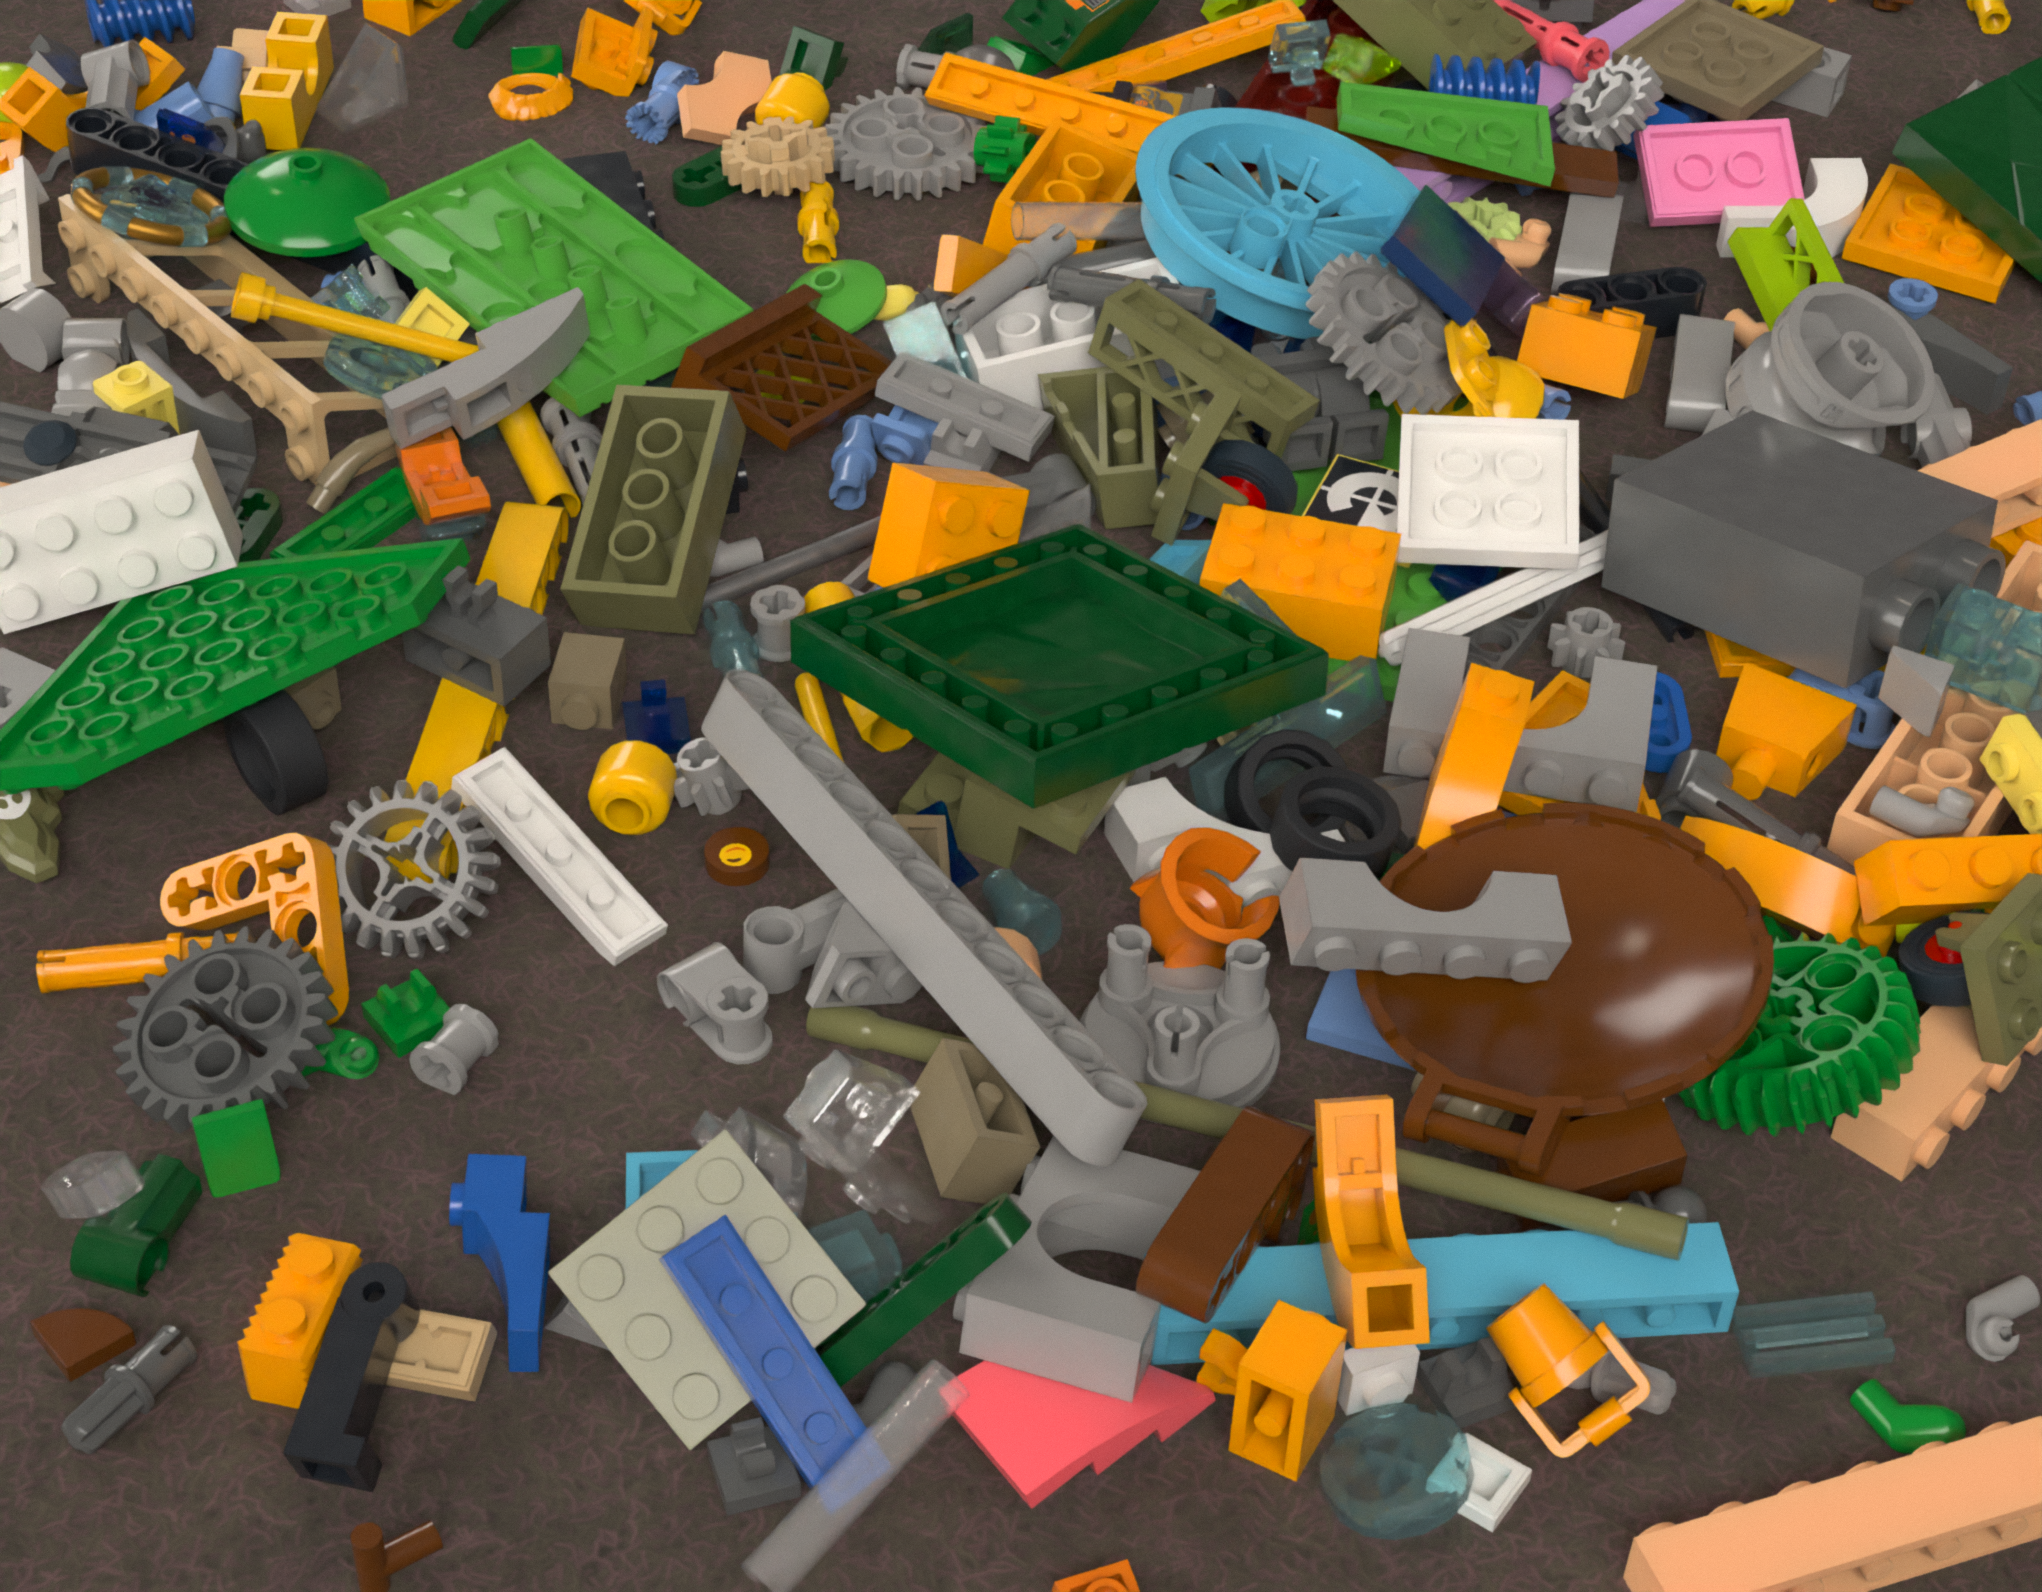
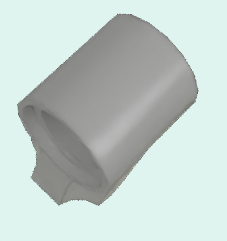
M132 39L82 54L81 70L88 87L85 108L105 109L133 120L137 88L148 85L150 82L149 64L142 47L137 41Z
M835 889L793 910L779 906L755 910L747 916L744 922L743 968L764 985L768 994H780L791 990L799 983L802 977V969L816 963L817 956L843 903L849 902L839 889Z

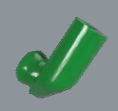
M333 1027L330 1029L336 1035L335 1040L315 1046L326 1060L324 1066H305L301 1072L304 1076H308L320 1070L347 1079L357 1080L366 1078L378 1066V1048L373 1041L365 1036Z
M1871 1379L1862 1384L1853 1393L1849 1401L1850 1405L1891 1449L1902 1454H1912L1919 1447L1930 1442L1943 1441L1948 1444L1964 1439L1966 1436L1965 1422L1956 1411L1941 1405H1902L1877 1379Z

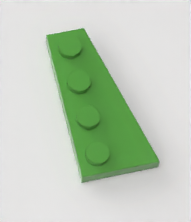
M1340 82L1337 96L1339 131L1551 186L1555 164L1548 106Z

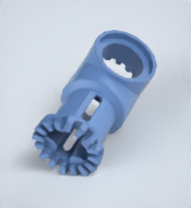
M668 60L661 64L654 76L649 98L645 102H638L626 112L628 113L625 116V120H628L626 126L632 128L630 130L632 134L636 132L637 139L643 137V141L648 139L649 143L654 142L658 144L667 137L668 129L673 124L681 123L677 93L685 84H699V79L695 78L699 77L696 69Z

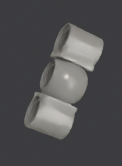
M66 318L63 326L62 345L64 361L58 368V391L55 393L56 403H54L51 413L70 417L72 411L85 413L93 406L112 410L108 404L94 393L93 381L115 371L123 365L129 364L130 346L126 319Z

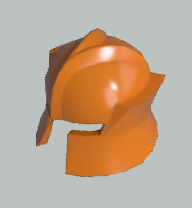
M1209 827L1190 828L1176 836L1166 847L1160 868L1145 873L1131 885L1130 889L1140 897V925L1149 932L1151 947L1164 960L1163 967L1185 968L1205 964L1221 969L1226 962V949L1231 942L1243 938L1257 940L1270 928L1279 909V896L1271 895L1256 900L1243 908L1241 918L1243 898L1235 894L1214 875L1205 871L1209 869L1217 872L1233 883L1253 864L1261 853L1260 850L1249 842L1226 831Z

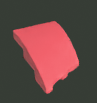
M986 1360L960 1374L937 1390L943 1405L1031 1509L1088 1465L1098 1476L1150 1434L1154 1433L1163 1442L1216 1401L1214 1392L1208 1386L1149 1365L1132 1403Z

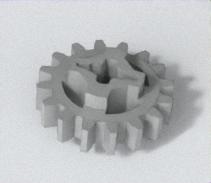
M1625 55L1618 65L1612 59H1609L1604 67L1588 71V80L1584 84L1574 83L1572 88L1575 92L1570 97L1562 99L1560 104L1565 111L1555 116L1556 122L1560 125L1556 132L1568 145L1595 149L1602 148L1613 151L1615 146L1622 143L1627 145L1631 142L1630 134L1634 130L1644 131L1647 128L1644 121L1647 120L1648 116L1658 113L1659 109L1654 102L1664 97V92L1660 88L1663 81L1651 65H1648L1642 57L1633 61L1629 55Z

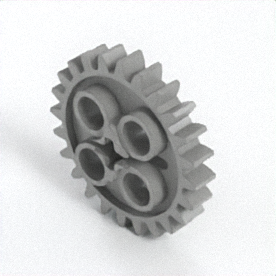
M895 87L893 95L889 96L878 89L875 90V99L872 100L858 95L856 96V106L842 103L841 113H831L830 124H825L827 137H833L834 171H840V181L846 182L855 179V190L857 191L872 186L873 196L875 197L882 195L887 190L893 191L894 200H899L904 193H912L916 200H921L923 192L930 191L939 198L942 197L943 187L956 192L961 191V181L975 183L976 173H983L984 167L977 166L974 160V142L978 130L981 127H987L985 126V120L929 105L925 96L922 95L921 87H916L912 94H904L900 87Z
M1354 251L1349 258L1341 253L1334 261L1330 260L1313 278L1314 282L1307 289L1312 296L1306 302V307L1315 314L1310 318L1309 324L1323 330L1322 335L1317 341L1319 344L1332 347L1335 351L1329 360L1332 363H1344L1348 367L1346 372L1348 380L1360 378L1364 382L1363 388L1366 395H1370L1374 390L1380 392L1385 406L1388 407L1396 399L1404 413L1408 414L1415 407L1421 415H1426L1431 409L1436 413L1440 412L1445 405H1449L1462 392L1450 370L1444 327L1451 320L1445 319L1443 316L1444 311L1437 304H1434L1406 276L1404 278L1400 276L1397 267L1391 262L1383 268L1375 254H1371L1365 261L1358 251Z

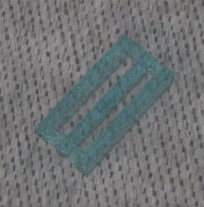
M1872 1291L1735 1306L1730 1323L1751 1379L1892 1363L1896 1351L1892 1338H1884L1883 1334L1886 1324L1882 1314L1875 1315L1874 1313L1877 1302ZM1860 1337L1867 1338V1340L1865 1341L1847 1342L1767 1352L1758 1351V1349L1788 1345L1801 1346L1823 1343L1824 1341Z

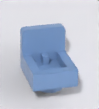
M897 405L893 407L889 416L877 413L871 422L878 452H881L891 462L904 464L911 462L916 465H923L925 458L931 450L932 434L939 424Z

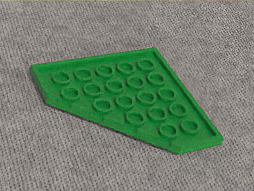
M463 538L238 562L237 567L119 601L0 730V791L12 795L24 792L30 788L57 786L60 790L77 788L102 774L157 748L164 747L174 740L244 707L253 705L267 696L322 670L331 668L377 644L420 626L428 619V614L446 592L442 579L457 566L465 568L471 560Z

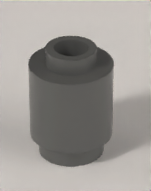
M1693 749L1679 753L1674 758L1656 799V804L1662 817L1661 821L1680 828L1685 816L1706 819L1696 810L1676 799L1699 766L1705 769L1706 773L1731 788L1733 773L1727 763L1709 751ZM1717 801L1716 805L1722 809L1724 803Z

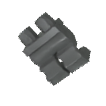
M1320 336L1308 338L1301 344L1300 351L1282 353L1280 348L1273 342L1256 344L1251 348L1253 356L1320 400L1313 419L1290 434L1281 460L1291 471L1326 467L1328 458L1332 463L1337 454L1361 461L1383 459L1389 414L1384 408L1370 410L1369 395L1364 393V382L1358 377L1354 380L1346 378L1348 367L1344 363H1332L1329 360L1335 351L1330 346L1319 344L1317 339ZM1263 428V441L1268 444L1271 433Z

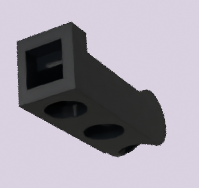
M371 1262L359 1267L349 1275L337 1299L283 1452L301 1478L373 1492L382 1463L368 1443V1438L398 1344L413 1333L420 1316L417 1298L404 1275L393 1265L385 1262Z

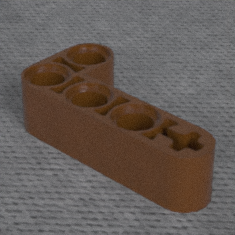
M1250 1105L1246 1106L1151 1244L1138 1275L1136 1293L1202 1323H1209L1263 1238L1280 1244L1282 1240L1279 1239V1233L1286 1218L1294 1220L1296 1217L1315 1144V1132Z

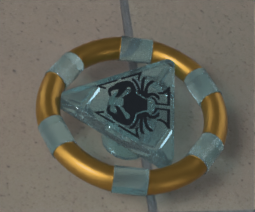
M103 166L79 174L71 183V199L78 209L104 228L122 234L124 239L143 240L176 247H204L222 241L232 232L230 222L225 213L224 204L200 186L178 177L143 169L129 168L127 166ZM113 189L102 194L100 200L94 196V190Z

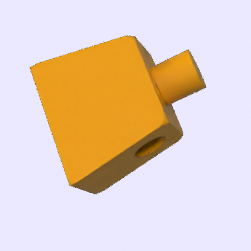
M1746 662L1723 724L1716 753L1718 757L1727 763L1733 773L1731 789L1748 800L1759 798L1766 786L1796 797L1845 748L1857 704Z

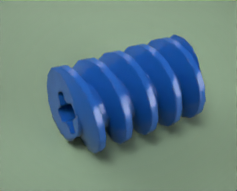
M84 0L93 41L95 43V41L100 40L104 48L114 45L115 38L118 37L123 42L135 40L136 34H140L142 38L146 37L154 43L155 31H161L167 43L170 44L173 43L175 28L178 27L181 28L187 40H193L195 17L191 0H101V4H98L97 0Z
M1434 54L1432 58L1429 92L1537 104L1540 86V62L1537 60L1532 63L1526 75L1523 61L1520 59H1514L1506 73L1500 58H1493L1486 72L1482 59L1477 56H1473L1470 59L1465 71L1461 57L1458 55H1452L1449 58L1445 69H1443L1441 58L1438 54Z

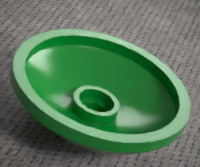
M293 148L260 157L237 173L226 188L224 209L225 216L228 218L232 230L249 244L280 255L319 257L342 253L366 243L367 241L362 238L354 218L390 202L391 196L387 183L380 174L351 155L323 148Z

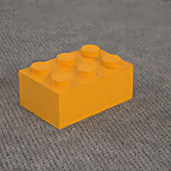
M1054 118L996 199L983 245L1009 254L1011 253L1010 250L1017 244L1030 243L1044 233L1052 224L1061 223L1066 228L1055 238L1058 240L1071 230L1077 243L1076 251L1073 254L1105 248L1109 237L1113 232L1121 229L1135 206L1139 194L1135 171L1138 155L1058 118Z
M1223 503L1200 576L1199 585L1325 649V651L1329 652V658L1375 666L1378 647L1380 646V634L1384 632L1394 591L1402 533L1379 530L1371 526H1355L1320 520L1312 516H1297L1267 511L1254 506H1238Z

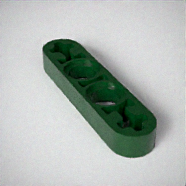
M1006 1192L994 1197L871 1297L866 1302L867 1305L814 1348L840 1388L1005 1254L1022 1238L1030 1228L1032 1221Z

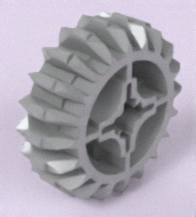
M397 780L392 800L379 786L371 787L370 799L373 804L371 808L367 810L357 801L352 800L348 802L347 808L349 813L356 818L349 827L340 821L330 823V830L342 838L339 847L328 845L333 852L336 863L340 911L345 910L341 914L342 931L349 934L359 929L356 941L359 946L370 950L380 941L381 954L391 959L396 958L403 944H405V949L410 958L414 960L422 959L425 953L426 939H429L430 944L436 951L441 954L449 951V940L445 932L452 929L453 932L463 939H468L472 935L470 927L462 921L469 911L478 918L485 919L488 916L489 909L476 900L479 892L488 895L498 892V883L482 876V872L499 867L501 865L500 857L495 853L480 852L495 840L494 833L488 827L474 829L482 817L479 810L471 805L459 811L462 797L452 789L445 792L438 799V787L431 781H424L414 797L411 785L406 780ZM410 820H425L421 828L414 826L411 832L398 842L388 843L377 838L396 824ZM448 830L456 843L459 856V868L455 884L445 879L439 870V858L445 848L440 842ZM365 856L375 861L380 870V880L373 892L378 898L372 908H370L365 899L361 884V871ZM391 856L402 863L405 859H408L413 864L415 862L421 868L420 871L431 878L433 883L429 884L418 877L413 881L406 876L404 877L398 872L399 868L389 862L386 857ZM431 896L443 901L436 909L422 917L405 921L393 920L398 911L405 913L412 902L420 897Z

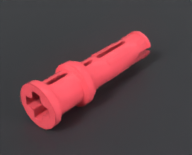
M1493 0L1508 15L1517 18L1523 24L1525 30L1537 41L1534 48L1540 51L1542 59L1548 65H1561L1571 70L1572 75L1578 81L1585 83L1588 80V71L1604 67L1606 61L1609 60V46L1604 40L1597 37L1587 38L1579 34L1575 25L1565 21L1553 23L1511 0Z

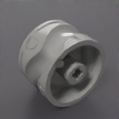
M1821 282L1810 285L1802 290L1777 317L1772 331L1765 332L1757 337L1729 368L1725 383L1727 406L1733 419L1753 410L1876 456H1880L1884 450L1886 427L1916 422L1931 405L1935 393V374L1932 361L1915 330L1896 310L1877 296L1856 286L1841 282Z

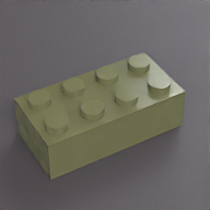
M1333 0L1427 90H1429L1430 69L1434 54L1440 56L1443 69H1445L1452 55L1460 56L1464 71L1473 56L1482 59L1485 72L1493 58H1500L1507 73L1511 62L1514 59H1520L1524 62L1537 43L1517 18L1508 15L1493 0Z
M616 385L560 588L580 625L695 635L747 432L730 391Z

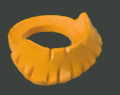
M523 73L501 79L495 84L488 96L495 113L500 118L510 121H527L529 119L536 120L540 117L555 115L557 112L566 109L573 102V88L570 87L571 81L562 73H558V78L543 73ZM521 85H536L546 90L543 93L530 95L510 92L511 89Z

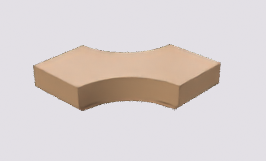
M723 51L714 64V77L712 81L702 85L685 84L677 93L683 138L722 145L723 140L731 139L730 131L737 128L739 117L755 113L758 103L771 83L768 60Z

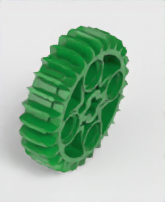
M1804 932L1801 933L1797 941L1783 942L1776 935L1773 944L1774 968L1771 991L1764 1012L1755 1029L1744 1044L1722 1066L1704 1079L1679 1092L1685 1107L1695 1108L1701 1120L1708 1121L1715 1118L1723 1130H1728L1739 1122L1742 1131L1748 1136H1751L1760 1126L1768 1127V1131L1773 1137L1778 1136L1782 1127L1796 1126L1797 1130L1804 1135L1807 1124L1823 1121L1831 1129L1833 1117L1846 1113L1854 1119L1858 1118V1105L1866 1102L1878 1106L1882 1101L1881 1089L1895 1091L1900 1088V1074H1908L1913 1070V1056L1920 1052L1919 1034L1921 1030L1919 1024L1921 1022L1916 999L1913 997L1912 988L1906 973L1898 969L1895 959L1887 956L1882 957L1878 947L1870 945L1861 949L1856 938L1850 937L1838 945L1831 933H1827L1820 941H1810V938Z

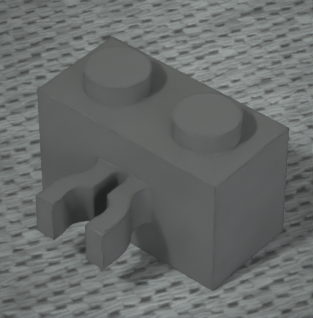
M457 566L442 579L446 592L428 614V619L420 626L402 633L405 660L505 707L551 665L547 617L536 613L530 608L520 606L498 596L497 583L485 579L480 585L470 583L468 580V570Z

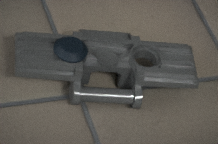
M0 401V481L14 484L175 437L179 434L169 422L95 406L85 413L72 411L69 417ZM206 447L235 515L258 464L257 458Z

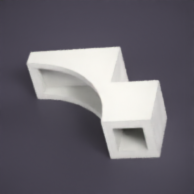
M1166 777L1125 787L1105 815L1104 834L1133 882L1145 873L1160 868L1166 847L1176 836L1190 828L1209 827L1226 831L1249 842L1260 850L1261 853L1253 864L1233 883L1217 872L1209 869L1205 870L1225 883L1235 894L1243 898L1241 916L1243 908L1256 900L1271 895L1280 896L1292 873L1274 852L1269 833L1240 828L1208 815L1186 800ZM1338 829L1321 833L1329 838L1346 842Z

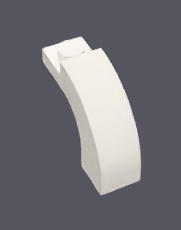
M1810 158L1803 188L1804 202L1831 257L1843 251L1845 241L1863 210L1868 188V177L1861 158ZM1784 205L1724 206L1716 243L1719 256L1734 257L1727 241L1737 227H1769ZM1794 225L1786 234L1789 244L1793 247L1796 246L1797 235Z

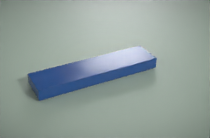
M726 1214L659 1259L828 1515H833L895 1471Z

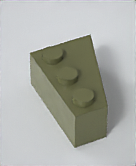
M1108 366L1037 374L1043 410L1055 416L1051 434L1062 454L1070 456L1076 462L1092 490L1097 504L1095 513L1105 530L1155 524L1158 513L1151 510L1150 506L1161 484L1156 399Z

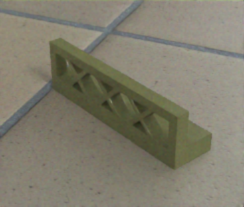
M1137 279L1105 298L1088 353L1188 422L1197 404L1200 401L1203 402L1200 391L1207 389L1215 395L1220 385L1223 384L1243 394L1230 432L1242 440L1254 443L1245 424L1247 421H1254L1271 433L1266 449L1281 459L1290 434L1313 419L1320 402L1319 399L1141 279ZM1115 327L1128 336L1135 355L1127 356L1110 344ZM1163 359L1173 367L1179 386L1172 387L1161 379L1154 360Z

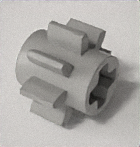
M1582 607L1574 611H1568L1564 625L1552 623L1547 646V648L1553 651L1551 665L1553 667L1562 666L1566 672L1578 678H1591L1595 656L1622 660L1626 642L1619 639L1620 623H1613L1612 618L1606 612L1597 608Z
M706 737L690 741L678 753L677 762L674 763L678 778L674 783V792L681 808L695 802L701 816H705L707 813L721 815L730 811L739 803L742 797V790L750 789Z

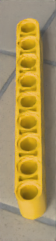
M505 502L475 585H480L485 579L497 583L498 596L543 615L549 597L545 588L548 580L554 581L562 558L558 552L560 543H567L569 517L567 508ZM442 678L406 777V781L413 789L414 797L424 781H431L438 787L439 799L445 792L451 789L452 777L491 755L494 741H501L509 714H506L505 707ZM462 801L459 811L466 807ZM410 820L390 827L387 830L384 841L390 843L404 839L414 826L421 828L425 820ZM449 830L440 842L445 848L439 858L440 873L447 880L450 873H457L459 868L457 846ZM391 856L386 857L389 862L399 868L398 872L404 877L406 876L412 881L418 877L429 884L433 883L431 878L420 871L421 868L415 862L413 864L408 859H405L402 863Z

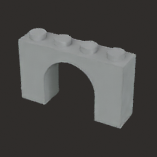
M1413 628L1408 629L1389 723L1383 772L1430 779L1438 752L1464 684L1470 637ZM1595 656L1587 703L1584 710L1576 718L1560 726L1547 729H1524L1502 791L1576 803L1604 805L1637 812L1646 766L1657 665Z
M1053 1135L1042 1157L1035 1155L1031 1163L1027 1164L1021 1186V1195L1012 1193L1009 1195L1032 1221L1030 1228L1014 1246L957 1293L953 1318L963 1322L959 1353L1132 1403L1153 1358L1161 1304L1139 1295L1135 1291L1075 1274L1059 1265L1052 1258L1072 1251L1104 1250L1144 1260V1254H1147L1154 1239L1201 1171L1126 1150L1121 1151L1113 1165L1108 1167L1094 1166L1073 1156Z

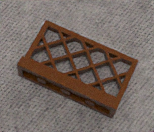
M803 284L687 346L671 388L730 391L743 423L786 452L875 398L877 380L891 365L892 361L818 313L816 309L822 295L808 285ZM814 333L827 343L812 340L811 334ZM782 352L800 355L803 357V360L785 357ZM819 359L837 362L839 366L820 363ZM856 366L866 368L871 372L857 370ZM753 369L774 372L775 376L754 373ZM791 376L807 378L812 383L792 380ZM827 382L845 385L848 390L829 387ZM726 386L744 389L745 393L734 392ZM761 392L780 395L783 400L762 397ZM799 399L818 402L820 407L800 404ZM772 417L788 419L792 426L787 428Z

